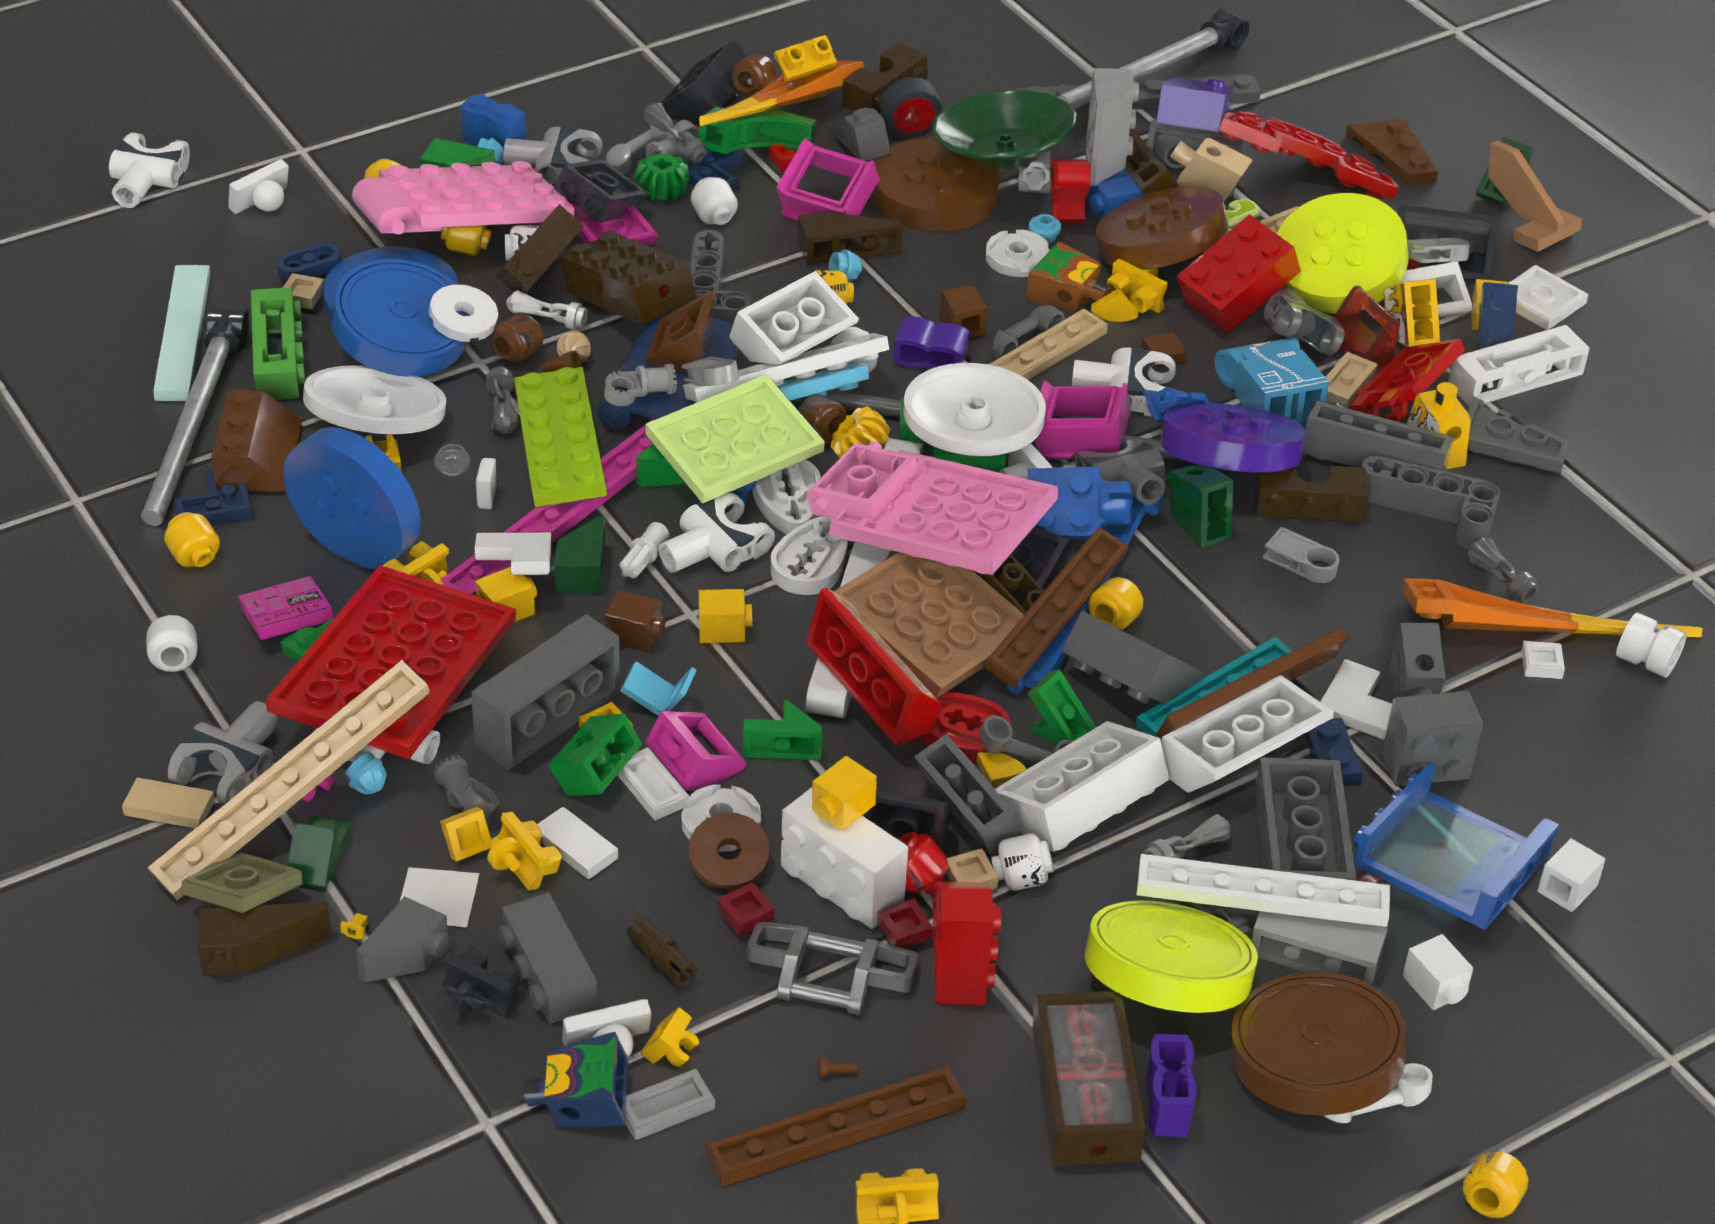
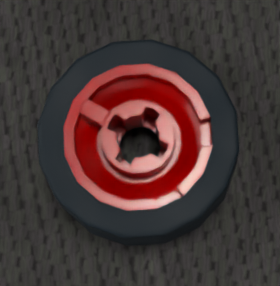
M909 77L897 81L885 91L880 103L882 116L887 128L892 134L900 138L921 137L932 131L935 117L942 112L941 101L936 89L930 82L922 78Z

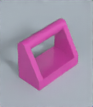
M661 711L645 741L685 791H696L741 772L747 765L743 757L705 713ZM700 731L719 755H710L693 733Z

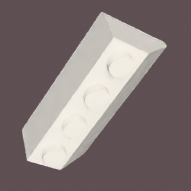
M1279 675L1163 736L1162 748L1169 779L1187 793L1219 780L1332 719L1334 711Z
M1106 721L1000 785L995 790L1015 812L1023 835L1030 833L1037 835L1040 841H1047L1050 851L1055 852L1068 846L1070 841L1083 833L1094 830L1099 823L1110 816L1123 812L1128 805L1142 796L1153 793L1155 788L1169 780L1160 738Z

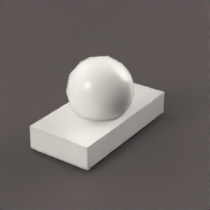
M280 159L229 184L228 208L235 214L253 205L266 212L277 210L284 200L283 190L287 189L289 165Z
M647 999L563 1019L562 1040L564 1046L606 1033L616 1032L627 1057H629L634 1046L632 1036L649 1032L651 1010Z

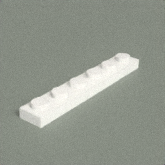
M872 333L803 352L781 365L762 363L738 370L740 378L724 385L685 384L683 385L686 399L700 402L765 374L776 386L784 384L783 379L792 376H795L796 379L809 378L816 375L815 370L827 367V370L842 369L847 367V361L857 358L859 362L871 361L879 358V352L890 350L887 336Z
M1141 854L1136 895L1387 927L1390 885Z

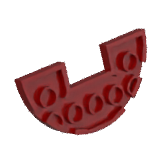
M1238 111L1236 117H1234V113L1227 112L1220 123L1219 130L1222 131L1221 135L1229 140L1238 142L1239 139L1250 142V146L1253 149L1262 153H1268L1270 150L1275 153L1280 151L1292 157L1295 154L1306 157L1308 163L1319 168L1327 165L1333 168L1335 176L1338 177V182L1350 188H1355L1356 185L1366 188V192L1375 198L1383 200L1386 196L1394 200L1399 190L1398 185L1390 176L1385 173H1381V176H1379L1378 171L1375 170L1376 166L1358 154H1351L1348 157L1346 155L1347 152L1340 148L1341 145L1293 124L1272 117L1263 122L1261 121L1262 118L1255 113Z

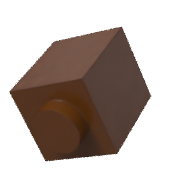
M970 285L941 291V321L969 330V338L985 335L987 307L974 286Z
M618 590L605 613V627L619 636L620 646L649 652L655 639H661L664 633L666 619L661 617V600Z

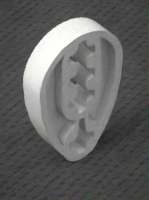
M807 460L757 480L755 488L752 489L754 499L762 514L773 526L786 535L803 523L818 518V516L810 511L807 494L821 477L816 466ZM782 473H785L786 476H788V486L791 488V496H788V494L785 492V483L784 481H782ZM791 513L795 514L797 520H794V517L791 516Z
M820 516L807 521L784 536L774 547L771 553V576L780 588L793 594L815 595L819 594L820 589L825 587L830 589L837 583L846 564L848 541L844 538L830 535V523L833 519ZM807 556H812V563H807ZM799 567H804V574H799Z

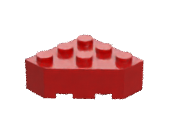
M934 881L932 916L935 1004L985 1005L987 988L995 987V963H990V960L997 961L998 935H994V932L1000 933L1001 907H997L996 903H993L992 888L984 882Z

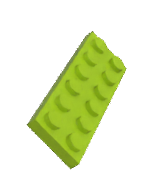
M564 367L558 371L540 374L528 373L521 377H515L514 381L535 508L607 496L583 367Z

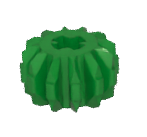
M659 152L655 156L647 154L646 159L639 160L635 173V183L649 193L647 197H650L652 201L661 199L664 202L666 199L677 200L679 195L686 194L689 170L688 165L684 164L683 158L674 157L673 153L662 155Z

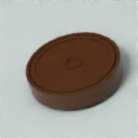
M934 137L914 138L890 146L891 153L877 157L874 162L880 181L871 193L872 200L884 216L892 221L901 222L905 227L930 232L961 230L985 220L997 205L999 170L986 168L941 147Z
M1197 186L1175 187L1136 197L1114 208L1097 224L1096 236L1102 258L1108 265L1113 267V263L1121 259L1141 270L1178 263L1206 251L1227 233L1229 221L1223 198L1217 191Z
M1305 972L1273 979L1250 992L1246 1000L1239 1004L1232 1019V1062L1237 1076L1254 1095L1283 1110L1316 1116L1339 1115L1357 1111L1385 1097L1399 1082L1404 1071L1406 1026L1400 1010L1382 991L1353 977L1327 972Z

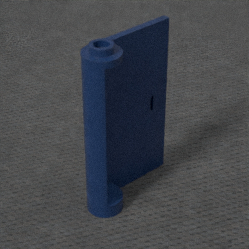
M676 310L645 324L619 371H635L636 366L657 368L649 366L645 362V358L660 319ZM713 317L712 334L703 358L710 356L730 360L737 358L740 349L729 338L734 323ZM676 371L673 374L676 375V378H673V380L677 381L676 393L667 394V392L647 393L645 397H635L634 402L627 406L613 405L603 397L597 407V416L607 427L623 429L629 424L632 413L656 420L693 405L697 402L686 399L683 385L689 384L684 380V378L689 377L688 373ZM613 387L615 391L619 390V392H622V390L627 392L628 390L624 387Z

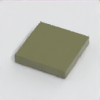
M241 852L182 880V892L184 895L244 913L302 885V872L293 867Z

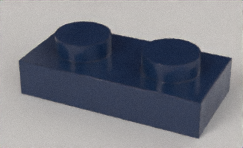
M1484 282L1482 284L1476 350L1513 340L1518 285Z
M1332 718L1303 734L1312 759L1340 760L1343 785L1361 784L1363 772L1342 718Z

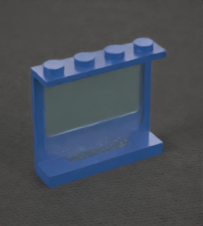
M1429 763L1419 774L1413 773L1410 776L1403 791H1395L1388 806L1385 809L1380 807L1377 810L1369 826L1362 825L1353 841V847L1357 848L1354 865L1486 930L1549 856L1559 824L1544 818L1533 832L1525 838L1430 792L1429 789L1437 766Z

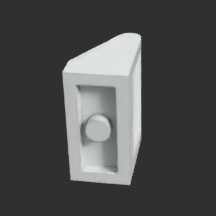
M1457 261L1406 270L1400 283L1435 278L1436 289L1444 288L1454 302L1438 304V318L1472 311V302Z

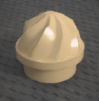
M579 331L564 333L557 342L559 357L563 353L575 350L579 353L581 363H583L591 352L590 341L586 335Z

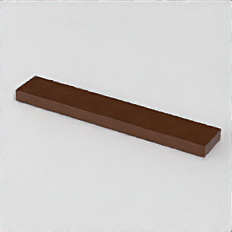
M1098 527L987 658L983 667L1015 689L1083 607L1092 593L1121 561L1129 547Z
M1336 628L1167 715L1157 731L1156 737L1160 738L1162 743L1163 736L1279 675L1288 681L1299 677L1335 658L1349 637L1342 628Z
M947 1066L706 1143L705 1153L721 1187L963 1109L966 1106V1097Z

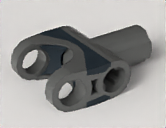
M1285 287L1277 291L1270 297L1265 306L1264 319L1276 333L1287 338L1297 337L1313 346L1317 351L1330 357L1340 348L1345 334L1341 324L1335 318L1311 308L1293 288Z
M1138 438L1124 440L1121 451L1098 453L1092 450L1077 452L1075 455V467H1100L1101 479L1105 481L1129 482L1133 497L1144 505H1152L1158 502L1164 494L1165 483L1162 478L1165 475L1163 458L1156 448Z

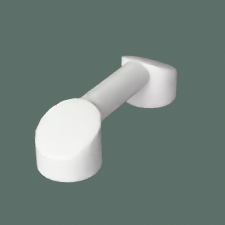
M1406 1064L1397 1087H1394L1381 1100L1357 1111L1339 1115H1326V1117L1339 1123H1348L1351 1121L1352 1116L1394 1105L1415 1106L1423 1102L1430 1094L1432 1072L1421 1064Z

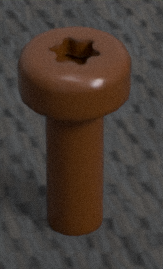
M820 1057L817 1064V1073L819 1077L825 1078L828 1073L857 1074V1063L828 1062V1057Z

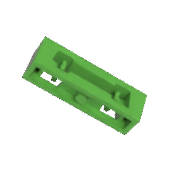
M292 287L251 290L256 391H264L274 400L299 399V385L305 384L300 300H293ZM267 327L269 328V334L281 333L282 330L284 360L281 359V354L269 355Z

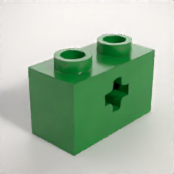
M625 713L590 716L548 766L566 796L602 794L643 744Z

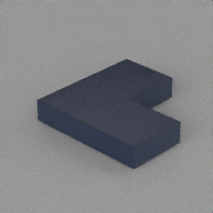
M706 149L707 155L696 165L692 162L687 163L683 159L684 164L688 165V183L695 187L704 178L713 177L724 179L733 192L739 190V180L727 172L743 164V154L737 150L723 154Z
M213 469L205 471L208 494L174 499L176 515L185 512L201 514L207 518L211 526L254 519L247 487L244 484H238L239 490H237L234 485L227 484L222 486L221 489H217Z

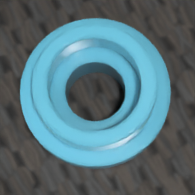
M1041 214L1030 220L1029 231L1040 235L1048 243H1051L1060 234L1061 223L1051 215Z

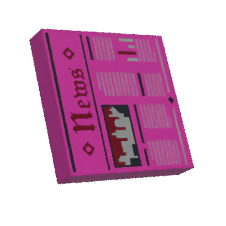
M311 576L238 596L240 607L260 640L334 619L332 607Z

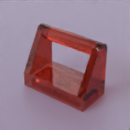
M1354 286L1333 317L1341 324L1345 332L1340 349L1345 354L1349 352L1377 363L1378 369L1386 366L1394 358L1400 324L1361 286ZM1362 307L1383 326L1378 336L1360 320Z

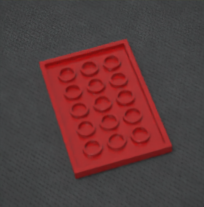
M379 565L266 699L267 711L319 728L402 660L428 685L430 693L367 745L410 759L516 621V609Z

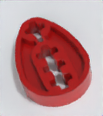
M946 692L937 698L941 703V708L933 731L917 738L930 746L947 734L972 763H976L977 753L989 752L982 744L979 736V728L985 719L996 715L1010 723V718L1006 711L993 701L968 694Z

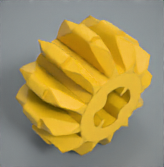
M868 406L862 409L858 408L855 409L852 415H847L843 423L839 424L840 427L833 433L830 447L839 456V459L855 443L869 445L875 441L882 447L889 439L888 435L891 428L887 425L886 420L875 410L870 409Z

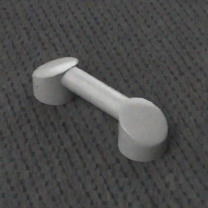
M650 125V130L626 144L613 146L606 155V162L625 175L631 171L632 154L653 141L658 143L666 139L670 132H664Z

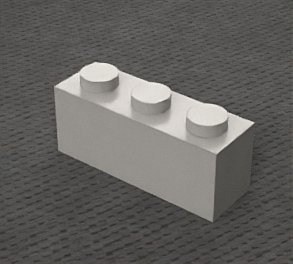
M1260 911L1254 926L1251 942L1254 944L1260 959L1304 972L1341 974L1372 985L1381 959L1388 928Z

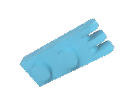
M852 362L842 369H826L816 372L815 376L809 378L786 380L784 384L777 387L789 401L805 396L806 398L813 395L827 396V390L837 387L839 391L857 388L859 381L869 379L867 365Z

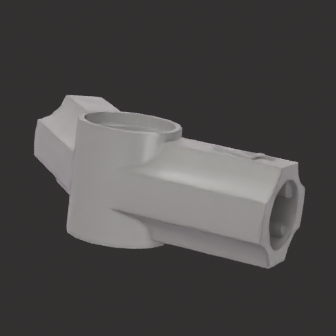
M1051 150L1030 164L1020 167L1018 191L1050 194L1049 162Z

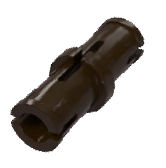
M647 917L636 918L633 922L642 932H638L633 926L629 925L627 936L646 953L647 961L656 968L660 967L676 986L683 987L689 984L691 981L681 970L686 971L694 978L697 973V967L677 950V943L670 936H663Z

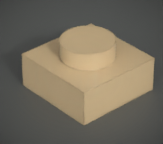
M292 273L283 288L292 287L293 300H300L301 308L313 309L323 294L324 279Z
M983 849L947 858L949 865L945 873L950 882H984L992 889L997 888L998 875Z

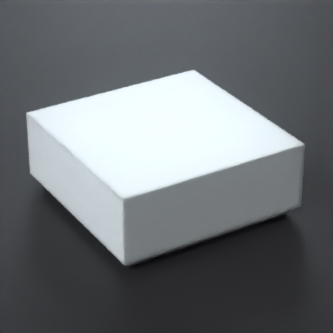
M483 458L480 462L476 478L477 506H479V509H492L497 489L496 459Z
M1523 641L1521 653L1525 676L1563 678L1565 667L1560 643Z

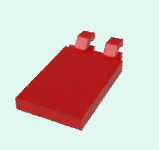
M1461 339L1403 348L1356 395V399L1350 405L1351 410L1363 411V413L1379 417V407H1392L1391 413L1387 414L1385 419L1396 422L1400 421L1407 415L1408 403L1415 400L1418 394L1425 392L1465 351Z

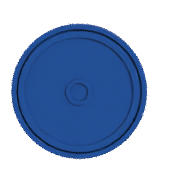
M401 259L370 261L350 270L341 279L336 288L331 311V327L334 336L350 356L376 371L404 377L431 375L455 363L462 355L467 343L446 337L436 330L433 326L432 318H429L428 310L433 294L443 287L456 285L446 275L429 266ZM457 311L462 316H470L466 312Z
M327 427L313 432L288 454L284 463L283 476L285 489L291 505L308 531L333 554L363 568L376 569L379 565L383 566V564L392 559L396 560L415 543L421 526L420 511L415 495L399 468L373 443L351 431Z

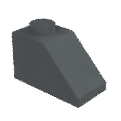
M404 896L356 950L359 979L364 982H371L425 971L436 957L440 958L444 955L449 946L450 936L448 935L447 915Z

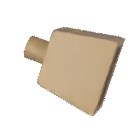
M1206 138L1197 151L1180 141L1170 156L1185 167L1177 179L1180 187L1197 186L1213 189L1221 194L1224 202L1253 161L1249 157L1211 138Z

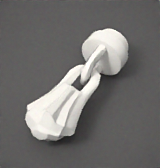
M518 290L508 297L506 301L508 309L512 313L522 312L552 317L557 322L565 323L568 329L584 328L587 322L588 310L583 308L580 303L571 302L570 305L561 303L550 304L541 302ZM543 307L549 308V312L541 310ZM561 310L567 311L566 317L559 316Z

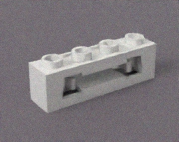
M1567 325L1460 355L1452 363L1448 383H1452L1458 388L1457 394L1469 407L1473 396L1483 400L1484 403H1488L1583 375L1589 347ZM1552 365L1559 369L1558 371L1546 374V371L1551 370ZM1500 379L1497 389L1481 393L1483 384L1489 389L1493 387L1492 383L1494 380Z

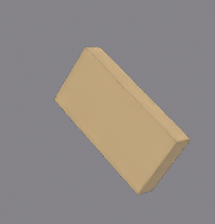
M137 777L122 805L123 814L129 817L197 828L205 821L215 802L214 792Z

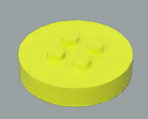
M1337 193L1313 199L1293 211L1285 219L1277 232L1280 237L1295 247L1301 270L1282 288H1293L1311 308L1320 312L1349 313L1368 308L1383 300L1384 289L1399 284L1407 270L1409 253L1404 224L1391 207L1370 196L1356 193Z
M1159 901L1120 902L1098 911L1091 921L1084 955L1087 967L1092 974L1117 993L1157 1008L1190 1013L1222 1011L1241 1004L1246 1000L1251 991L1258 961V954L1254 944L1243 932L1230 923L1191 907Z

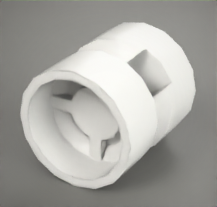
M1637 612L1632 616L1621 636L1616 656L1635 665L1643 661L1645 662L1646 670L1667 678L1682 653L1687 634L1668 625L1660 629L1656 620Z

